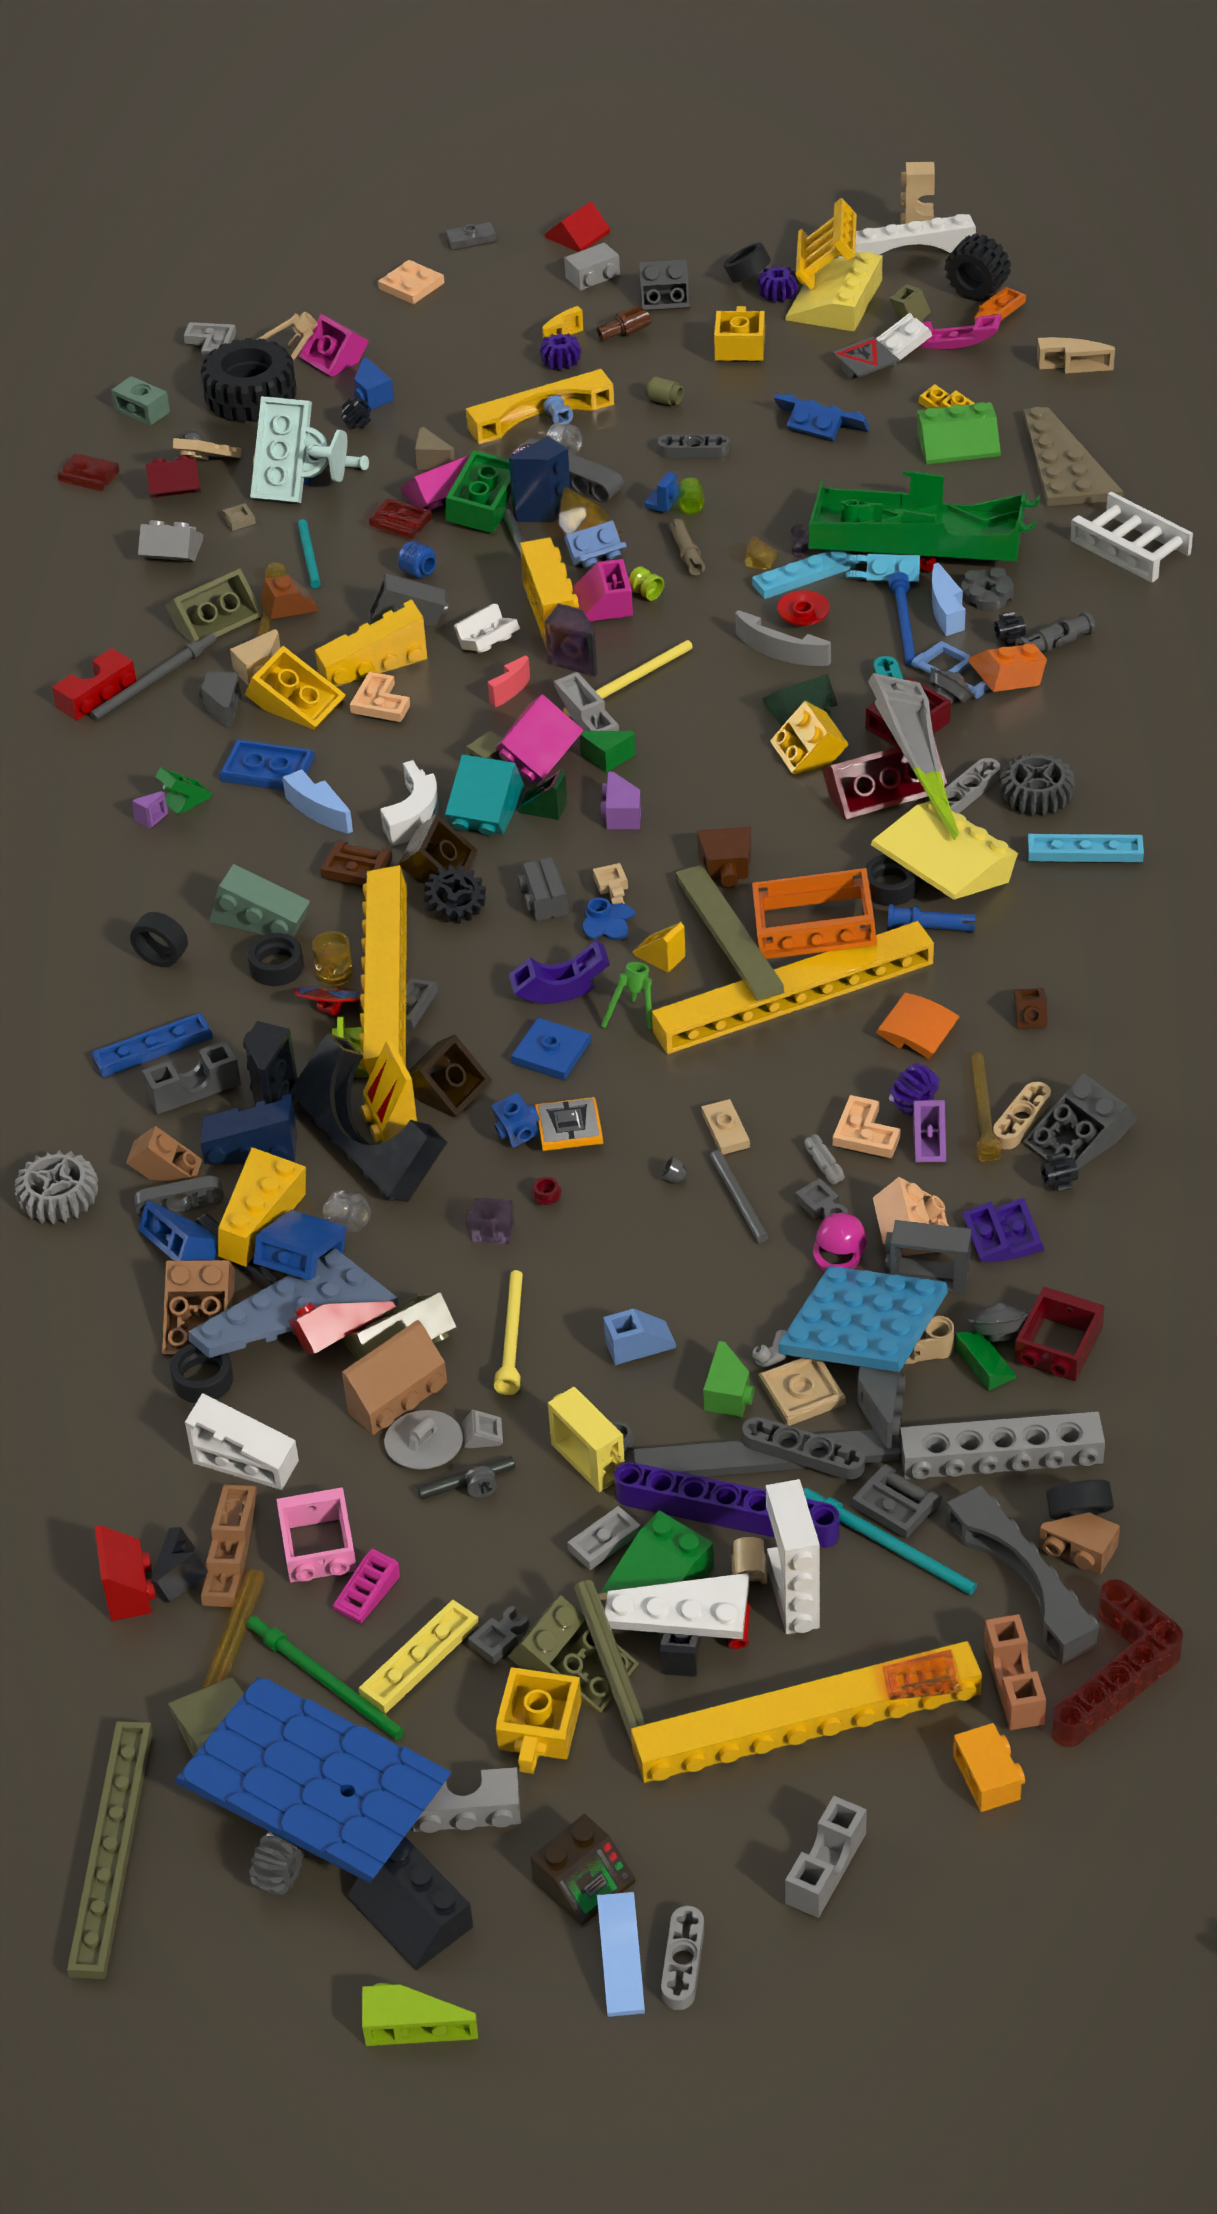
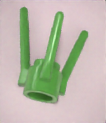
M630 962L626 965L625 973L619 975L618 985L601 1023L602 1028L607 1026L624 986L631 992V1002H635L637 993L642 992L644 989L647 1028L649 1030L653 1028L652 979L648 978L649 967L646 964Z

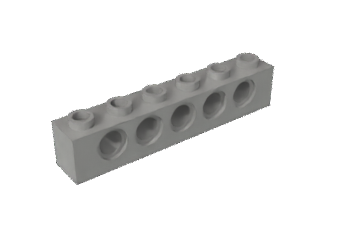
M1099 1412L900 1427L901 1460L905 1479H925L940 1476L955 1477L966 1474H991L994 1472L1025 1471L1041 1468L1056 1469L1066 1466H1091L1103 1464L1105 1439Z

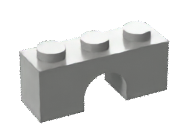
M517 1767L481 1770L482 1781L480 1787L474 1793L466 1796L453 1794L447 1788V1781H445L414 1823L413 1832L433 1833L446 1829L471 1830L475 1827H507L512 1824H521Z
M832 1797L818 1822L817 1837L810 1854L808 1855L801 1851L785 1879V1904L816 1918L820 1917L866 1835L867 1809L839 1797Z

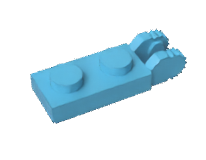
M847 555L846 562L851 564L867 563V572L850 570L846 572V578L867 580V582H888L890 575L896 572H903L908 575L909 583H919L920 555Z

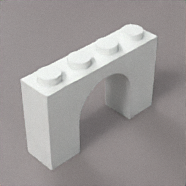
M800 1479L766 1485V1508L777 1543V1547L767 1549L768 1574L786 1634L806 1633L812 1629L820 1628V1544Z

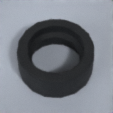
M758 242L734 253L725 261L723 266L731 281L735 283L746 280L760 272L770 263L771 258L763 244Z
M887 855L876 856L866 864L865 868H867L871 900L875 903L889 906V904L897 906L908 902L915 896L918 876ZM884 875H896L904 878L905 881L895 885H887L875 879Z
M148 912L143 915L130 933L131 945L136 953L145 961L159 967L174 965L185 952L188 945L187 934L182 926L173 918L159 912ZM149 932L160 936L169 947L158 943Z
M272 933L259 937L250 945L247 952L251 976L263 985H286L296 980L304 968L301 944L296 938L288 934ZM275 954H284L291 957L288 961L277 965H267L261 962L264 958Z
M191 1343L181 1348L173 1356L170 1363L173 1388L179 1397L188 1402L197 1403L202 1393L217 1400L230 1390L233 1383V1371L228 1353L209 1358ZM198 1364H213L220 1368V1371L214 1377L206 1381H190L183 1377L189 1368Z
M1097 1479L1071 1482L1055 1486L1046 1492L1050 1518L1056 1520L1088 1512L1099 1515L1114 1508L1111 1486L1107 1480Z

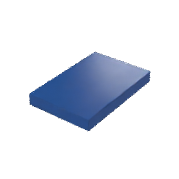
M237 739L219 773L220 781L284 790L282 777L301 769L307 774L315 759V752L311 749Z

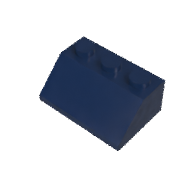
M547 436L509 457L512 506L516 522H554L572 512L569 456L566 447Z

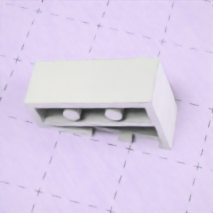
M204 1393L201 1394L185 1421L193 1464L282 1490L299 1461L296 1441Z

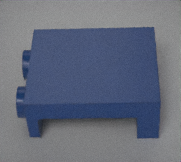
M290 1210L256 1235L253 1263L311 1280L316 1276L317 1259L334 1249H338L341 1253L344 1252L347 1226Z

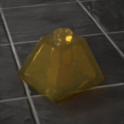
M567 487L563 489L559 526L564 530V536L612 521L597 503ZM615 524L618 536H620L622 531Z

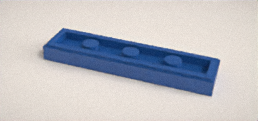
M198 1013L92 1051L91 1055L102 1078L206 1041L213 1038V1035L202 1013Z

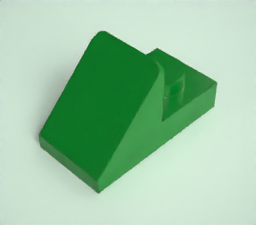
M160 767L155 776L164 784L162 788L168 792L165 796L167 806L177 814H181L204 802L213 794L198 780Z

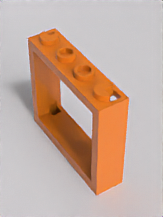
M867 868L752 883L758 945L766 959L877 945ZM862 875L860 879H853V876ZM759 888H767V891H759ZM862 899L864 913L862 916L766 928L765 910ZM767 937H772L773 940H767Z

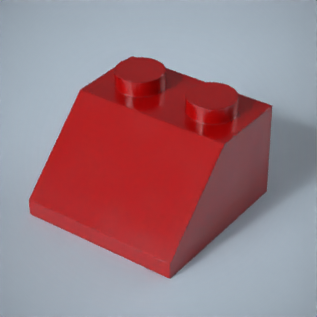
M102 1525L94 1526L101 1580L111 1621L151 1614L150 1600L156 1599L154 1585L150 1582L151 1579H147L146 1573L152 1572L149 1552H142L140 1539Z

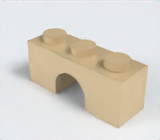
M906 162V172H901V186H905V192H901V207H905V213H900V224L934 219L933 203H923L918 200L925 195H934V162Z

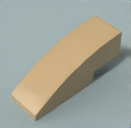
M1037 338L1036 359L1039 370L1064 368L1065 374L1114 370V346L1074 338Z

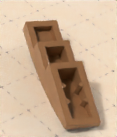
M223 1485L211 1528L212 1542L206 1561L208 1574L206 1575L201 1593L202 1606L236 1608L253 1523L257 1494L256 1486Z

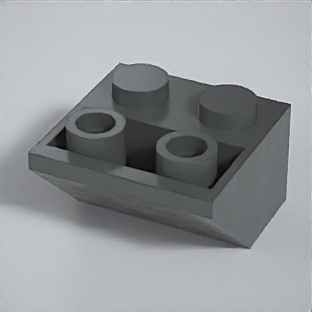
M687 259L639 262L641 303L645 311L690 308Z

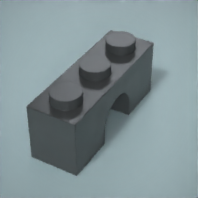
M227 1041L198 1050L199 1063L189 1072L177 1073L171 1061L142 1070L147 1096L157 1114L241 1085L238 1061Z

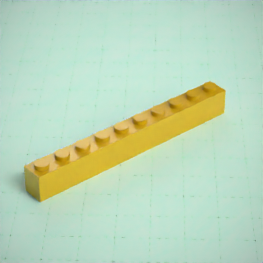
M400 865L367 871V883L363 884V893L366 901L362 902V907L366 919L362 920L365 938H362L361 941L365 956L361 957V964L365 975H361V985L365 994L360 995L361 1006L364 1013H360V1022L364 1032L360 1033L359 1037L363 1052H360L363 1055L360 1065L362 1070H367L369 1077L385 1042L390 1039L393 1040L406 1066L407 885Z
M916 921L877 934V945L827 951L774 969L784 986V993L756 1001L744 981L741 980L653 1010V1033L665 1052L670 1054L933 964L934 942L921 924Z
M968 1641L634 1727L631 1728L632 1750L643 1782L662 1781L672 1775L687 1771L696 1772L706 1766L722 1762L730 1763L744 1756L756 1753L764 1754L772 1749L786 1745H799L806 1740L824 1735L833 1736L843 1730L867 1727L881 1720L901 1718L908 1713L923 1709L931 1710L942 1704L958 1700H969L981 1694L982 1673Z

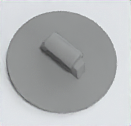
M419 1410L405 1414L394 1421L385 1434L384 1444L387 1454L397 1464L410 1469L424 1470L441 1466L454 1458L462 1446L463 1433L458 1422L451 1416L434 1410Z

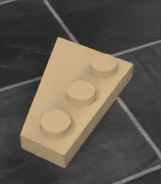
M173 439V448L181 450L180 455H189L201 460H209V456L241 458V448L218 445L200 440Z

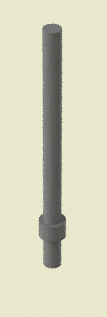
M209 633L197 642L192 641L184 647L182 652L90 712L91 718L97 721L189 659H196L203 654L204 649L217 641L216 636L213 633Z

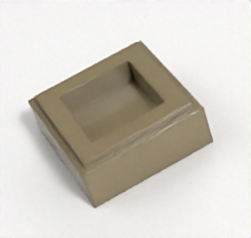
M246 503L222 510L223 518L232 531L256 524L255 516Z

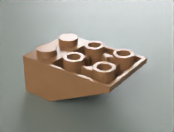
M229 1260L166 1261L163 1355H175L181 1348L191 1344L189 1341L190 1330L233 1307L235 1269Z

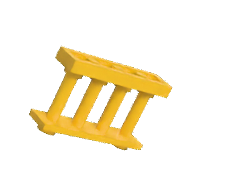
M843 198L834 203V217L808 236L802 228L798 231L795 275L801 284H806L810 289L815 287V273L834 258L843 256L849 261L855 256L857 214Z

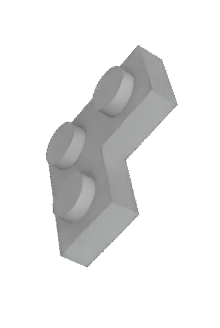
M189 322L184 333V343L196 346L203 345L201 354L202 359H205L213 349H218L224 343H232L236 335V326L232 324Z

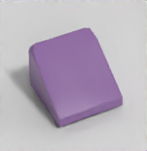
M162 791L136 798L131 802L135 821L149 829L168 814L165 793Z

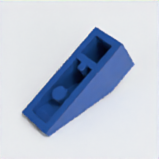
M146 1201L138 1230L172 1260L207 1261L214 1260L217 1257L218 1238L207 1228L152 1201Z

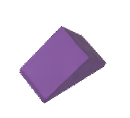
M945 1100L914 1101L913 1140L915 1162H946Z

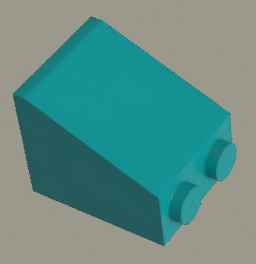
M462 754L445 812L450 826L459 831L472 829L489 836L494 835V833L504 835L525 788L516 764Z

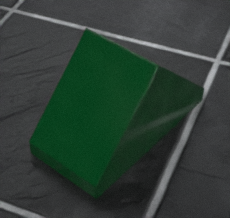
M561 769L527 791L518 811L521 814L559 820L567 804L565 772Z

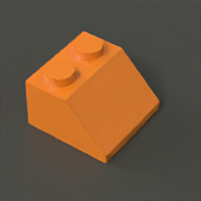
M1024 644L986 650L970 656L968 662L993 692L1040 686L1047 658L1035 644Z

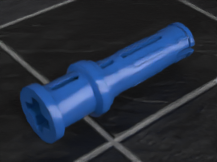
M889 904L887 930L918 921L923 928L974 933L975 924H963V921L975 922L976 914L921 911V908H918V906H913L909 909L896 908L893 904Z

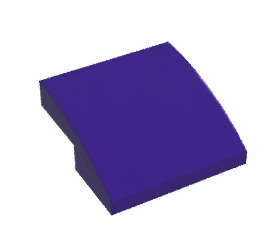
M1024 1197L995 1209L991 1201L962 1213L967 1227L972 1229L971 1237L981 1262L1005 1261L1045 1250Z

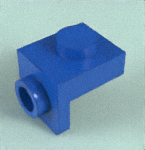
M667 472L658 483L657 489H654L646 499V508L665 513L670 510L678 499L680 487L677 485L676 473Z

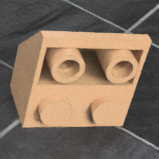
M901 1177L895 1179L873 1197L884 1245L887 1232L893 1233L895 1220L949 1226L944 1212L945 1205L942 1200L935 1195L928 1194L915 1183H909ZM902 1248V1255L904 1256L935 1253L932 1251Z

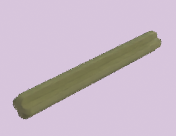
M583 1580L574 1587L628 1736L632 1742L631 1728L646 1725L594 1582L592 1580Z

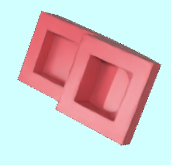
M525 655L504 665V674L488 681L489 703L496 708L504 704L527 685L530 680L529 657Z

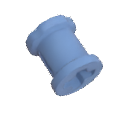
M559 395L550 396L545 400L543 404L544 412L552 416L554 424L562 427L571 422L573 411L569 406L564 405V400Z

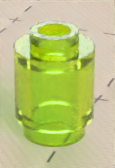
M685 478L678 484L680 487L678 495L679 505L685 513L697 514L705 503L703 485L696 478Z

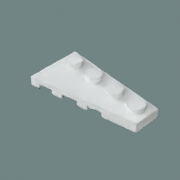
M749 1573L608 1591L605 1614L611 1629L743 1639Z

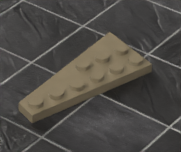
M1049 407L1023 409V419L1047 506L1107 502V496L1110 492L1123 497V490Z

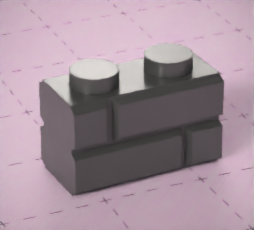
M551 857L541 859L539 862L523 863L521 866L522 875L518 876V885L521 893L526 892L524 894V901L527 911H533L537 921L550 919L551 916L554 918L566 916L569 913L568 895L555 859Z

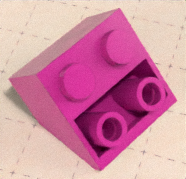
M623 559L597 562L573 586V593L578 598V613L581 623L633 616L632 590Z

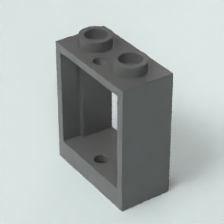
M895 1220L893 1233L887 1232L885 1251H890V1253L886 1254L885 1272H889L891 1275L946 1282L948 1293L966 1295L970 1273L972 1229ZM902 1248L954 1254V1264L902 1258Z

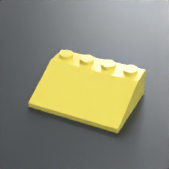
M857 252L849 261L844 257L830 261L815 273L814 288L810 289L806 284L802 286L786 315V321L855 332L882 281L883 255H877L872 252Z
M931 800L913 807L874 838L871 846L953 900L1009 883L1018 855L1016 851L1008 847L1006 842L995 839L984 828L975 826L967 821L966 817L962 814L952 811L959 831L957 838L954 840Z

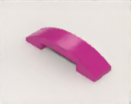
M1001 315L979 316L974 326L933 329L931 321L922 322L930 329L932 336L922 343L920 347L957 349L978 344L997 333L1002 317Z

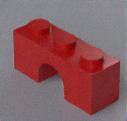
M113 648L92 660L95 677L81 679L71 674L52 686L56 708L78 721L136 682L133 660Z

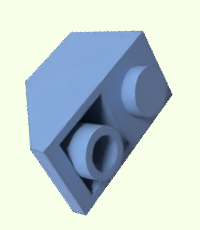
M630 1309L603 1317L605 1344L615 1365L676 1348V1343L665 1320L637 1309Z

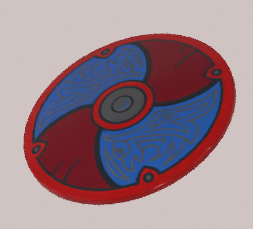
M308 986L294 990V994L299 997L317 1000L318 1011L335 1016L339 1014L342 1002L360 1000V995L363 994L357 990L332 986Z

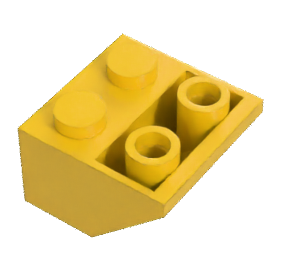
M807 701L800 705L770 740L794 775L831 765L849 745L827 712Z

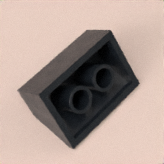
M257 1021L252 1030L246 1033L243 1040V1048L246 1049L247 1070H249L251 1079L250 1090L253 1092L255 1106L257 1102L264 1100L267 1104L282 1100L283 1095L290 1094L289 1091L298 1079L290 1029ZM292 1096V1103H294L296 1099Z
M406 1837L402 1839L370 1883L358 1877L348 1893V1899L415 1970H418L473 1928L470 1903Z

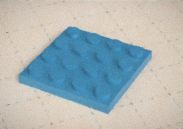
M828 1266L779 1342L780 1354L900 1372L947 1295L946 1282Z

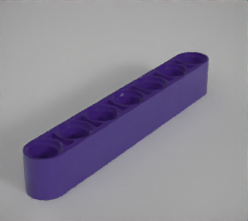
M634 1462L622 1463L614 1471L615 1496L617 1501L624 1506L656 1513L660 1510L670 1516L775 1538L766 1508V1490ZM806 1499L820 1547L827 1548L833 1546L839 1540L838 1509L829 1503Z

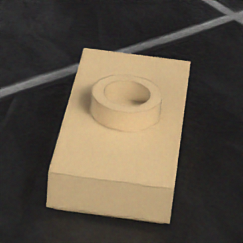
M730 1099L701 1106L703 1118L718 1150L723 1155L750 1148L748 1135Z

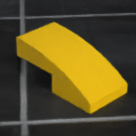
M575 306L550 319L542 327L543 338L550 337V334L558 335L561 333L565 335L570 333L572 335L583 331L582 309L579 306Z

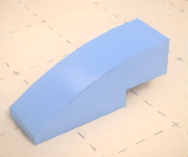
M939 562L935 563L932 571V608L939 627L945 636L965 630L966 609L962 606L963 591Z
M302 769L282 777L285 798L297 810L317 823L347 834L353 832L350 810L325 780L314 784Z
M634 1892L597 1895L607 2016L645 2014Z

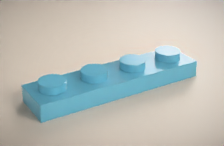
M829 550L753 576L752 586L764 599L856 568V564L846 562L847 555H852L849 551Z
M1028 834V861L1143 862V835Z

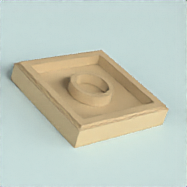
M800 1358L758 1374L759 1383L786 1425L791 1426L846 1405L845 1395L822 1360Z

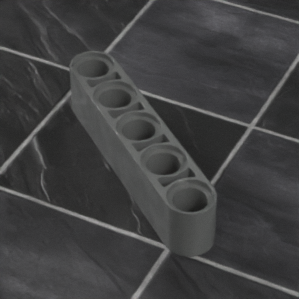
M528 438L512 451L511 456L540 440ZM568 452L570 488L572 491L605 503L624 487V480L618 472Z

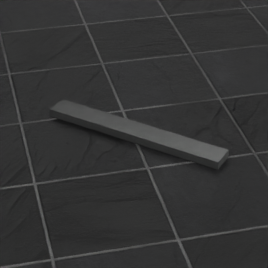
M874 1429L818 1434L860 1448L865 1455V1464L901 1461L899 1436L893 1435L892 1449H888ZM787 1438L781 1440L779 1444L790 1448L796 1445V1441ZM743 1440L634 1449L635 1463L700 1477L809 1468L751 1450L744 1445ZM815 1448L810 1452L814 1457H823L828 1453L822 1448ZM850 1460L848 1463H845V1464H846V1465H850L851 1462H855V1461H854V1460Z

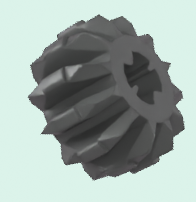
M269 1831L266 1836L264 1835L260 1839V1845L255 1848V1855L251 1859L253 1863L249 1872L252 1877V1885L274 1895H284L288 1890L292 1889L295 1879L299 1877V1870L303 1866L301 1862L304 1850Z

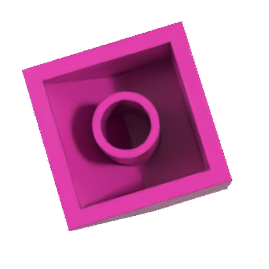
M320 314L317 320L318 326L313 330L314 334L305 343L299 357L333 377L359 362L369 340L339 322Z

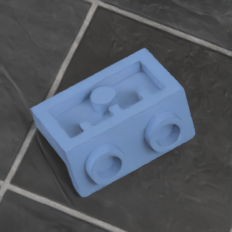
M613 520L564 536L573 565L582 564L583 568L596 564L598 562L597 559L606 557L607 560L621 556L620 552L627 547L625 542L621 543Z

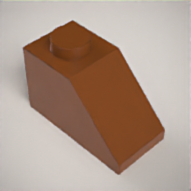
M289 575L264 579L260 603L270 620L318 611V606L309 591Z

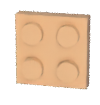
M408 260L378 280V289L414 305L444 284V275Z

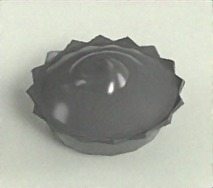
M930 668L929 683L935 688V692L950 700L951 704L953 701L963 704L970 698L975 697V693H971L964 677L958 672L954 673Z
M996 1302L994 1305L986 1307L983 1311L976 1312L975 1316L970 1315L967 1320L971 1322L977 1334L988 1335L989 1341H1005L1013 1339L1014 1332L1022 1329L1030 1311L1027 1309L1022 1310L1021 1308L1016 1309L1001 1302Z

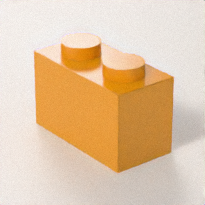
M994 1723L954 1735L953 1757L980 1812L1021 1800L1022 1784H1025V1776L1020 1764H1014L1010 1757L1011 1749L1004 1734L999 1735Z

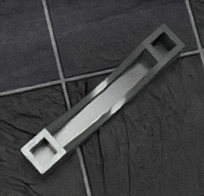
M980 1485L947 1502L946 1523L961 1542L967 1547L981 1550L999 1558L1012 1567L1027 1582L1035 1594L1042 1612V1641L1061 1665L1097 1648L1099 1624L1094 1615L1087 1613L1082 1608L1074 1591L1070 1588L1067 1589L1063 1585L1054 1567L1047 1565L1040 1557L1035 1544L1031 1541L1028 1542L1024 1538L1015 1520L1008 1518L1001 1510V1506L995 1496L989 1495Z

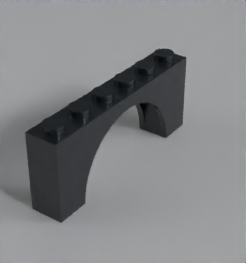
M326 1034L289 1092L297 1100V1106L314 1118L312 1120L313 1123L330 1135L329 1140L346 1152L345 1157L363 1170L362 1175L380 1188L379 1193L390 1201L398 1199L408 1202L448 1142L431 1125L410 1120L390 1140L376 1145L369 1144L356 1128L350 1101L353 1078L363 1055L347 1039Z

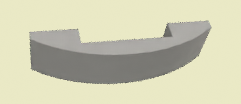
M740 610L735 613L737 636L754 650L771 658L792 664L829 666L831 663L830 641L807 634L803 639H799L761 626L760 617Z

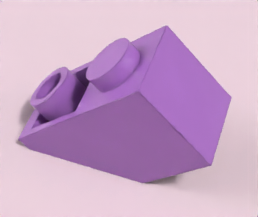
M608 772L607 783H602V800L606 801H601V818H606L607 829H640V789L615 772Z

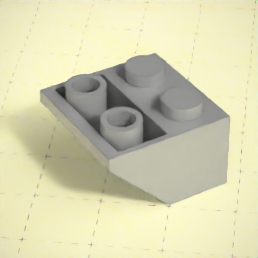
M150 520L149 525L141 524L138 555L148 559L195 562L204 535L196 531V527L189 526V523L174 522V526L165 525L163 521Z

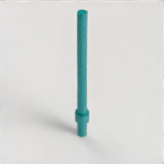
M807 1487L803 1490L806 1499L834 1505L839 1511V1521L966 1594L971 1596L975 1592L977 1583L844 1509L841 1502L832 1497L825 1498Z

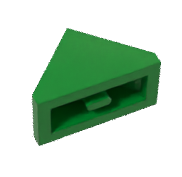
M584 730L580 734L581 756L607 773L635 756V731Z

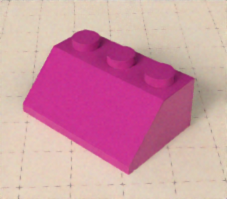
M470 455L413 477L400 488L402 493L419 510L428 507L429 511L443 506L442 501L446 500L449 491Z

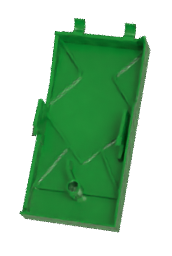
M903 471V476H910V493L825 488L824 480H821L809 522L810 549L1017 562L1022 532L1032 531L1036 524V519L1031 524H1024L1025 507L1033 508L1037 506L1040 495H1038L1037 499L1028 500L1026 491H1023L1019 495L972 505L943 503L944 476L918 471Z

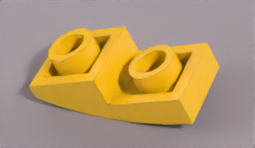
M935 384L921 394L918 403L927 409L975 404L957 390L950 395Z

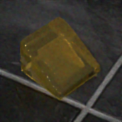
M752 537L746 549V566L771 570L778 551L758 538Z

